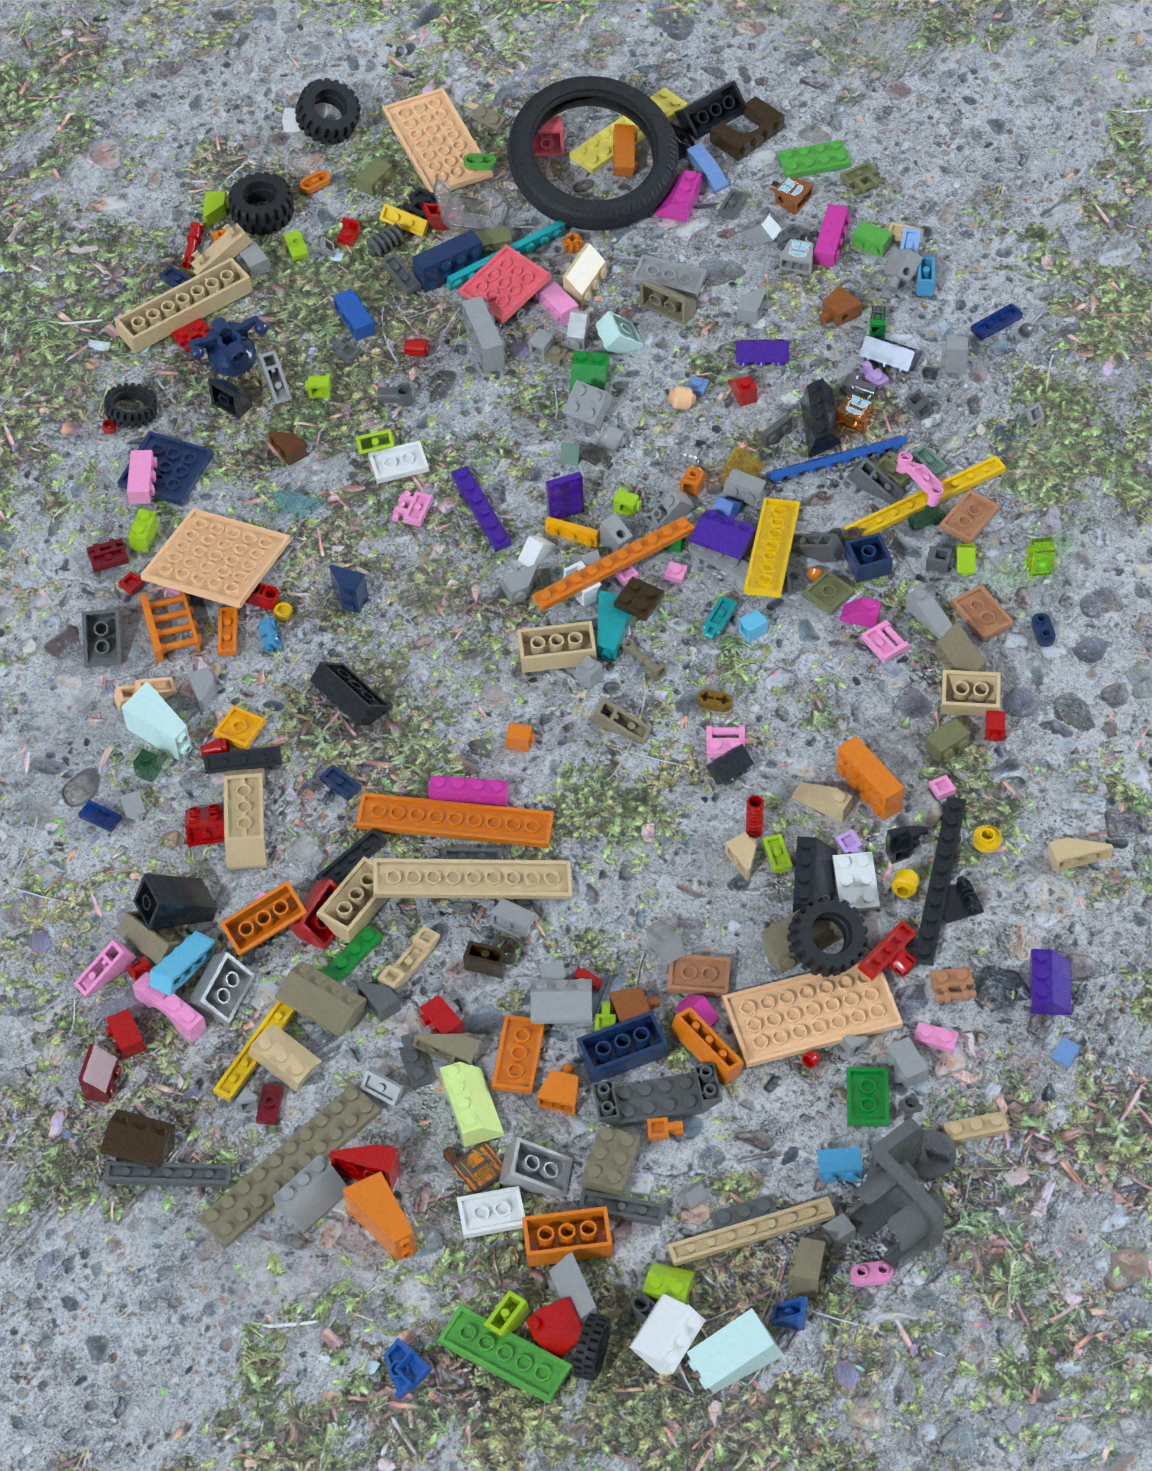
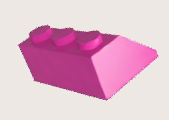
M684 170L677 174L667 196L657 207L655 216L687 223L702 188V173Z

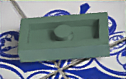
M926 444L911 453L912 459L918 464H924L936 478L948 471L949 466Z

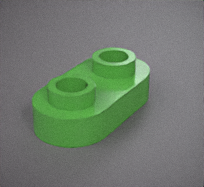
M469 153L464 156L463 164L468 170H492L497 166V158L489 153Z

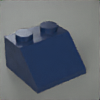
M330 565L332 588L342 609L360 613L368 598L365 574Z

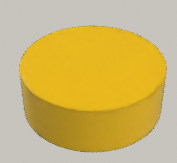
M287 602L277 604L274 608L275 617L280 621L289 620L293 616L292 606Z

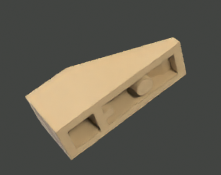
M801 782L791 796L792 799L842 823L852 809L853 796L836 787Z
M1068 837L1058 838L1048 843L1047 854L1054 871L1057 872L1110 859L1113 846L1112 844Z

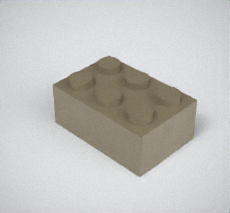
M600 1125L581 1178V1189L624 1197L641 1148L640 1136Z

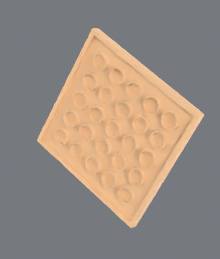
M193 508L143 570L141 580L241 608L290 543L291 538L290 535Z

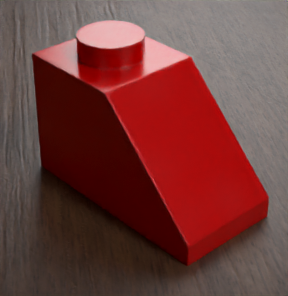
M422 204L426 217L433 229L449 231L457 219L453 206L451 204Z
M741 375L727 380L740 407L757 402V386L751 375Z

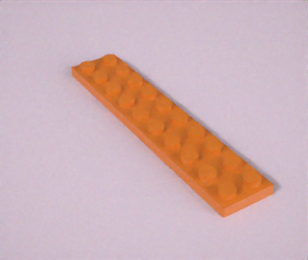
M362 792L355 825L356 829L363 830L374 828L376 831L549 848L554 812Z

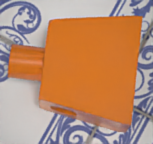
M563 1064L561 1072L556 1070L549 1072L537 1094L538 1107L576 1115L579 1077L573 1075L575 1068L572 1065Z

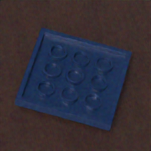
M152 431L148 432L138 450H152L153 456L157 457V468H154L156 482H153L155 496L152 497L180 506L184 505L214 456L212 449ZM129 464L117 481L118 487L127 489Z

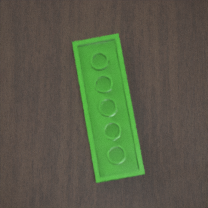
M460 1305L438 1338V1344L551 1404L571 1372L572 1365L512 1332L503 1337L497 1335L484 1326L487 1319Z

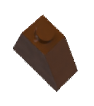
M277 431L268 432L270 445L288 466L307 457V444L297 434Z

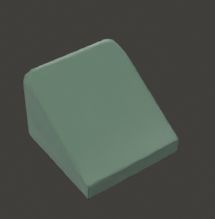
M562 442L561 463L577 466L581 457L580 444Z

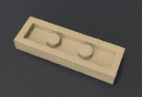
M1004 1111L946 1122L942 1126L944 1134L954 1144L1009 1133V1126Z

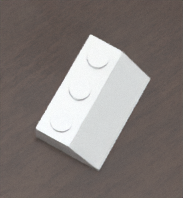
M662 1294L629 1348L657 1373L673 1374L706 1320L692 1307Z

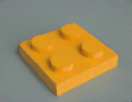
M233 705L217 726L213 735L217 739H227L229 744L240 749H248L265 726L266 719Z

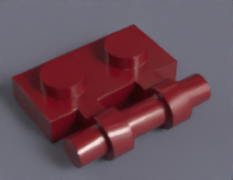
M114 538L109 539V542L95 543L93 546L86 548L94 573L129 563L122 538L116 540Z

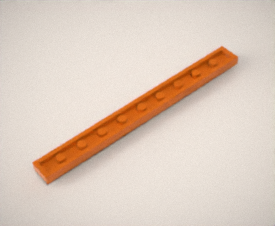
M682 516L532 595V599L542 611H545L692 534L695 527L685 516Z

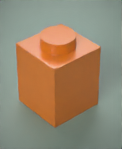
M509 723L506 734V749L529 752L530 746L535 743V734L532 733V726Z

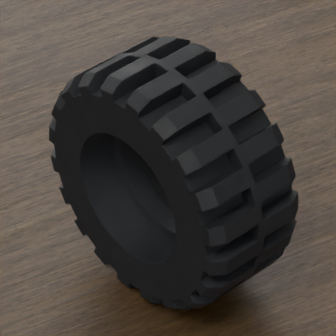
M325 78L323 81L322 79H317L315 83L310 82L307 87H304L296 104L295 119L299 123L298 127L300 130L305 131V136H310L313 141H320L321 144L325 145L326 143L334 145L336 141L338 143L344 142L345 139L351 136L360 118L361 106L358 104V97L354 96L355 92L347 88L348 85L345 83L341 84L336 79L331 81L330 78ZM318 103L331 104L339 110L342 118L338 120L325 119L316 112L314 105Z
M255 172L253 175H246L245 178L241 177L238 183H234L228 194L232 221H234V224L238 223L245 232L248 231L252 235L254 233L263 235L265 233L272 234L273 231L278 232L281 230V227H285L291 221L294 214L291 187L285 179L279 178L274 173L271 175L269 172ZM260 201H269V202H271V203H269V204H267V205H263V206H253V205H252V204H254V203H256V202H260Z
M822 896L805 904L793 916V921L788 926L790 933L787 934V941L791 942L788 948L790 952H794L795 956L793 959L795 962L800 961L802 963V969L806 971L809 968L811 974L815 976L819 973L822 977L837 976L854 966L860 960V957L864 955L866 951L864 947L868 944V937H865L868 933V928L863 926L865 921L863 915L859 917L856 913L859 910L855 906L853 908L848 906L850 902L845 899L840 902L839 897L835 896L830 899L828 896ZM820 919L828 920L839 927L844 939L843 948L840 952L829 954L820 950L815 945L811 935V928L815 921Z

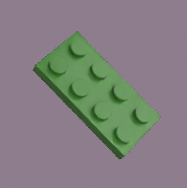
M842 140L777 152L785 178L789 176L797 178L851 167V161Z

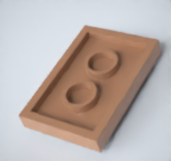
M969 489L942 520L939 529L966 543H972L998 513L1000 505Z
M982 584L951 600L950 605L982 642L1014 626L1012 618Z
M685 955L669 964L667 992L712 996L728 994L731 958Z

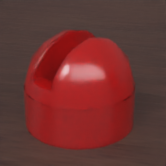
M111 419L104 420L102 423L103 432L107 435L115 433L116 423H111Z
M807 1051L802 1055V1061L806 1067L812 1069L818 1065L820 1055L816 1051Z

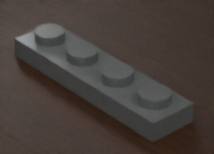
M582 1190L578 1210L607 1206L608 1218L659 1227L662 1226L665 1213V1204Z

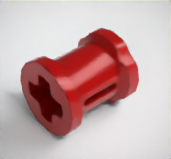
M141 956L140 960L131 966L125 967L134 981H137L138 977L147 971L150 972L152 969L144 956Z

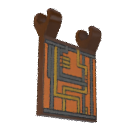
M486 1141L476 1144V1146L458 1158L450 1147L443 1150V1157L452 1165L474 1194L480 1193L500 1179L503 1162Z

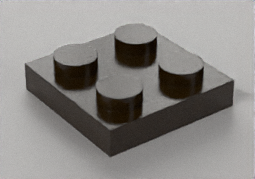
M632 576L613 604L615 608L643 621H647L664 597L665 591Z

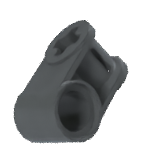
M635 1294L631 1299V1315L643 1325L656 1303L646 1294ZM637 1304H643L645 1305V1308L638 1309L635 1306Z

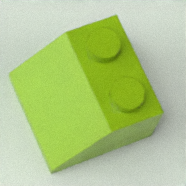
M654 1262L648 1271L642 1292L655 1303L658 1302L662 1294H665L687 1305L696 1272Z

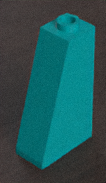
M600 590L598 597L597 657L616 661L621 648L620 644L624 641L633 616L614 607L613 603L619 594Z

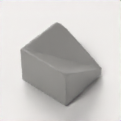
M845 1036L842 1040V1047L847 1055L852 1058L867 1050L868 1038L867 1036Z

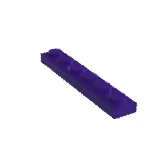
M468 466L451 471L452 479L494 551L512 546L511 539Z

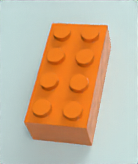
M857 736L838 746L837 773L848 781L849 786L860 794L863 802L871 806L874 814L880 816L885 821L901 811L903 808L904 787Z
M607 1206L522 1217L528 1267L558 1263L571 1252L576 1261L613 1256Z

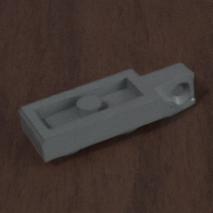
M409 1034L401 1036L403 1047L399 1048L400 1058L412 1090L432 1084L421 1050L412 1046Z

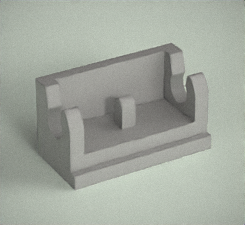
M502 898L491 911L490 925L525 941L535 926L532 923L535 921L537 914Z

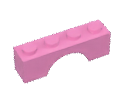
M146 972L132 985L135 997L149 1009L155 1007L164 1013L174 1024L178 1032L193 1043L207 1029L204 1017L174 993L169 996L150 987L151 977Z

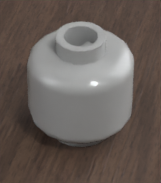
M608 425L603 427L598 440H600L601 446L616 451L618 447H623L626 438L623 437L624 431L622 429Z

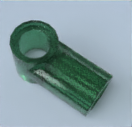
M927 504L924 510L908 516L907 521L911 530L917 531L930 524L934 526L940 525L947 515L939 504L935 507Z

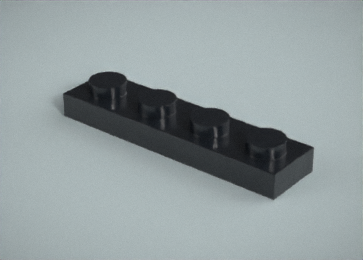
M280 745L203 754L205 774L282 765Z
M372 828L316 875L317 881L330 878L336 885H339L363 856L367 859L372 857L387 844V839Z

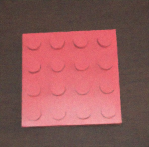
M506 244L458 292L466 299L482 296L484 302H488L489 313L493 314L496 320L504 324L552 277L549 272Z

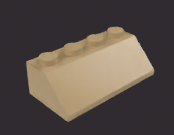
M363 856L316 913L334 935L348 943L363 930L388 899L373 898L372 861Z

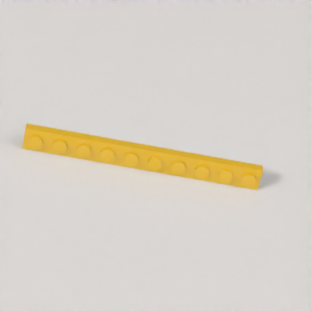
M995 455L940 481L944 485V491L938 504L1006 472V466ZM921 490L843 527V533L849 540L876 534L930 508L931 506L927 504L928 495L924 490Z

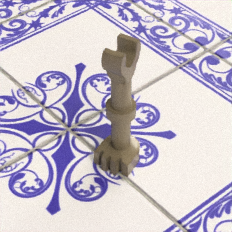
M628 638L629 646H625L623 643L620 644L623 653L633 654L639 659L640 664L646 665L651 669L649 677L653 681L657 682L664 677L667 668L662 664L656 665L650 660L649 655L639 651L633 639Z

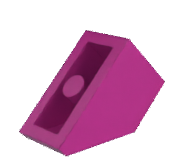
M862 597L844 604L839 621L873 628L878 624L881 613V601Z

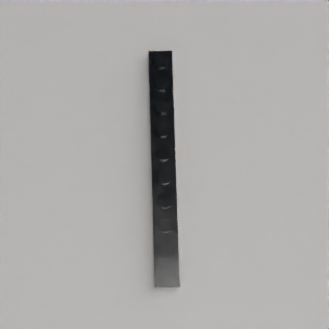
M947 797L914 953L917 961L916 964L934 966L967 804L966 799Z

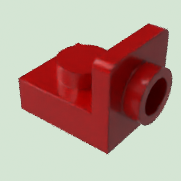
M344 217L342 219L343 227L337 236V243L353 247L360 234L359 221Z

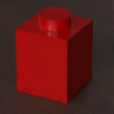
M986 710L984 740L993 742L1004 741L1006 711Z

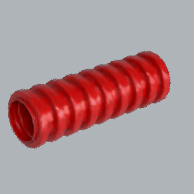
M752 795L747 799L746 833L749 837L758 838L763 833L764 800L761 796Z

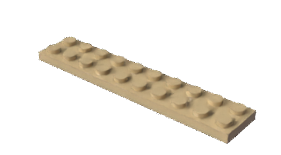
M373 858L372 861L373 898L572 899L571 862L566 860Z

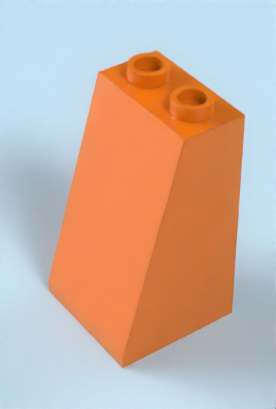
M381 1171L342 1189L347 1211L397 1261L402 1258L407 1259L417 1252L414 1232Z

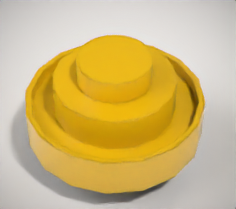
M990 825L978 827L972 837L974 847L984 853L996 851L1002 841L1000 831Z

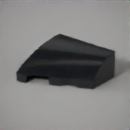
M904 826L887 830L885 853L891 864L911 857L914 849L921 843L919 840L920 836L928 834L927 827Z

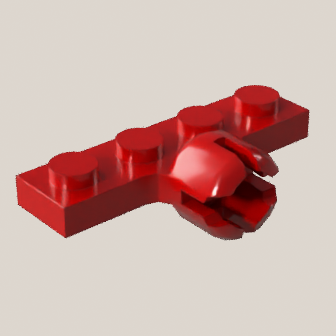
M901 920L857 968L872 981L886 967H890L898 976L905 977L917 961L904 947L916 936L917 932Z

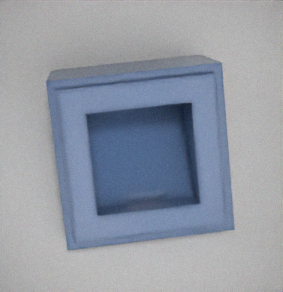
M1063 1036L1051 1058L1069 1068L1079 1055L1081 1047Z

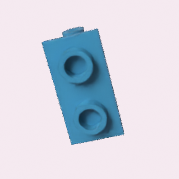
M265 614L266 620H260L258 624L263 649L267 653L273 652L275 648L282 651V639L277 631L279 628L278 623L274 618L271 619Z

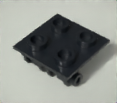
M959 876L956 884L949 886L944 911L946 923L984 913L970 880L964 876Z

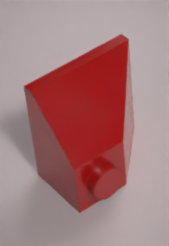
M571 1297L540 1308L526 1320L534 1340L560 1359L579 1342V1335L584 1326Z

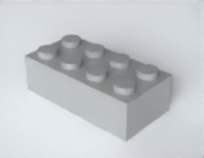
M482 296L463 300L464 327L484 372L489 373L505 368L507 356L504 349L506 344L504 338H500V330L498 326H495L493 314L489 313L488 302H484Z

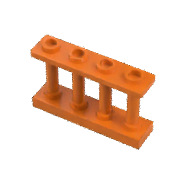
M180 591L181 595L154 602L152 600L148 601L147 594L139 595L157 663L165 662L163 654H166V651L195 644L197 652H201L200 645L203 642L201 634H196L199 628L197 620L192 619V616H195L193 606L188 605V602H191L188 593ZM183 602L185 609L158 616L156 614L152 615V611H155L154 609ZM187 616L189 622L162 630L155 627L160 622ZM191 630L193 636L164 644V642L160 643L159 641L162 637Z

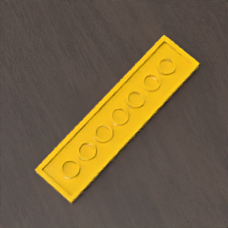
M764 498L743 594L781 598L800 509V501Z

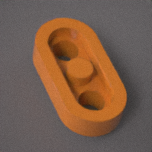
M320 170L303 178L299 182L300 191L304 194H311L329 185L331 182L329 172Z

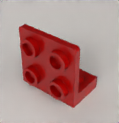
M211 804L203 808L195 806L185 810V830L188 847L225 842L224 805Z

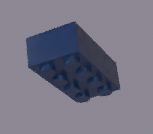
M472 229L412 257L414 276L421 283L423 292L427 293L446 284L448 276L483 259L482 241Z
M653 1011L576 1038L577 1052L592 1083L669 1056V1044Z

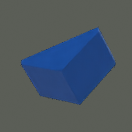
M802 1296L774 1304L771 1325L804 1330L808 1297Z

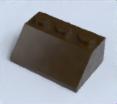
M117 1109L108 1122L100 1153L159 1169L175 1144V1124Z

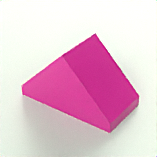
M689 994L675 1007V1010L679 1013L691 1007L710 1028L719 1021L718 1015L705 996Z

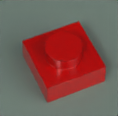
M130 571L118 584L121 589L133 596L145 585V582L141 580V577Z

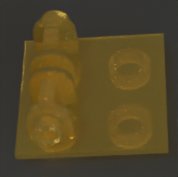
M735 445L721 470L723 472L722 479L726 481L733 468L758 478L765 464Z

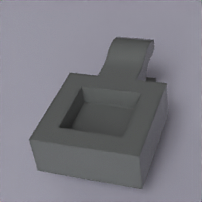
M792 224L782 231V236L777 239L780 242L777 248L783 251L790 239L798 240L800 236H806V231Z
M334 338L330 342L333 345L331 350L349 364L361 354V349L349 341L344 344L337 338Z

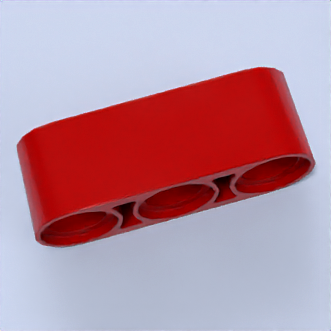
M259 583L245 603L274 610L275 606L281 603L279 591L274 586Z

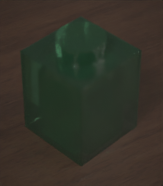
M145 749L141 750L133 762L136 776L153 783L162 770L159 755Z

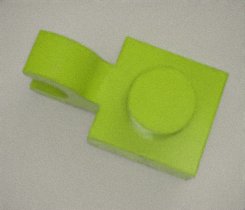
M602 1001V1014H595V1031L616 1024V1014H610V1001Z

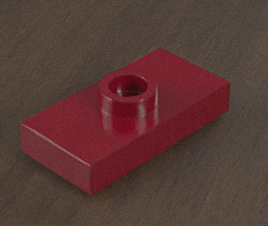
M263 1084L256 1124L277 1126L284 1086Z

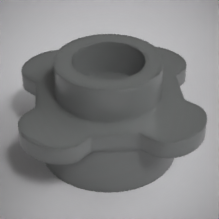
M908 1095L898 1103L907 1117H912L914 1113L922 1112L923 1105L919 1104L920 1102L916 1095Z

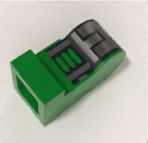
M872 305L869 335L885 337L886 306ZM881 327L882 330L880 332H875L872 328Z

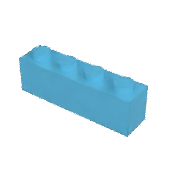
M198 931L187 936L182 944L176 946L173 952L165 956L157 966L151 969L149 977H151L150 987L171 996L213 957L216 940Z

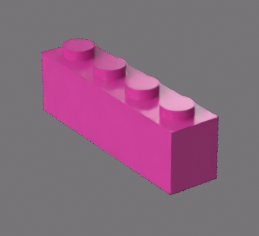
M828 204L814 250L813 264L834 267L835 261L839 260V248L842 249L844 241L842 237L846 236V224L849 225L851 215L848 214V207Z
M431 775L429 799L503 807L508 805V781Z

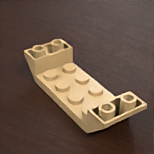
M264 768L225 771L224 838L228 870L267 867L264 832Z

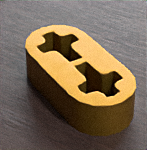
M701 690L697 694V704L700 708L719 712H728L732 708L733 699L727 693Z

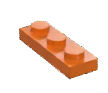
M220 607L218 611V657L237 656L238 608Z

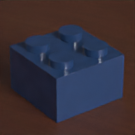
M880 533L845 541L844 556L856 583L892 573L893 560Z

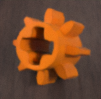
M570 233L566 235V239H562L564 251L570 254H576L580 252V248L584 247L582 237L576 233Z

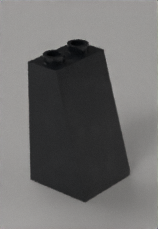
M144 874L133 899L148 930L212 921L217 911V904L211 897L209 889L205 886L202 878Z

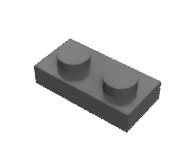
M731 189L718 210V216L734 220L747 198V193Z
M786 414L761 432V445L767 448L769 445L776 443L784 434H788L792 429V417Z

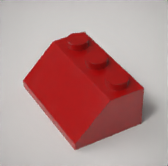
M330 878L318 880L302 902L308 914L287 926L299 939L323 950L328 947L335 936L316 914L338 888Z

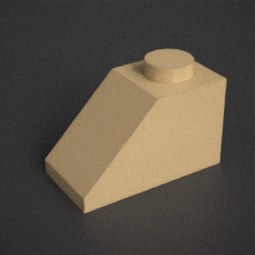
M744 832L725 842V853L747 881L752 873L757 844L753 837H749Z

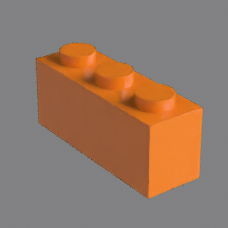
M614 124L613 176L633 177L634 171H637L638 161L635 160V156H637L638 147L635 146V142H637L635 125Z

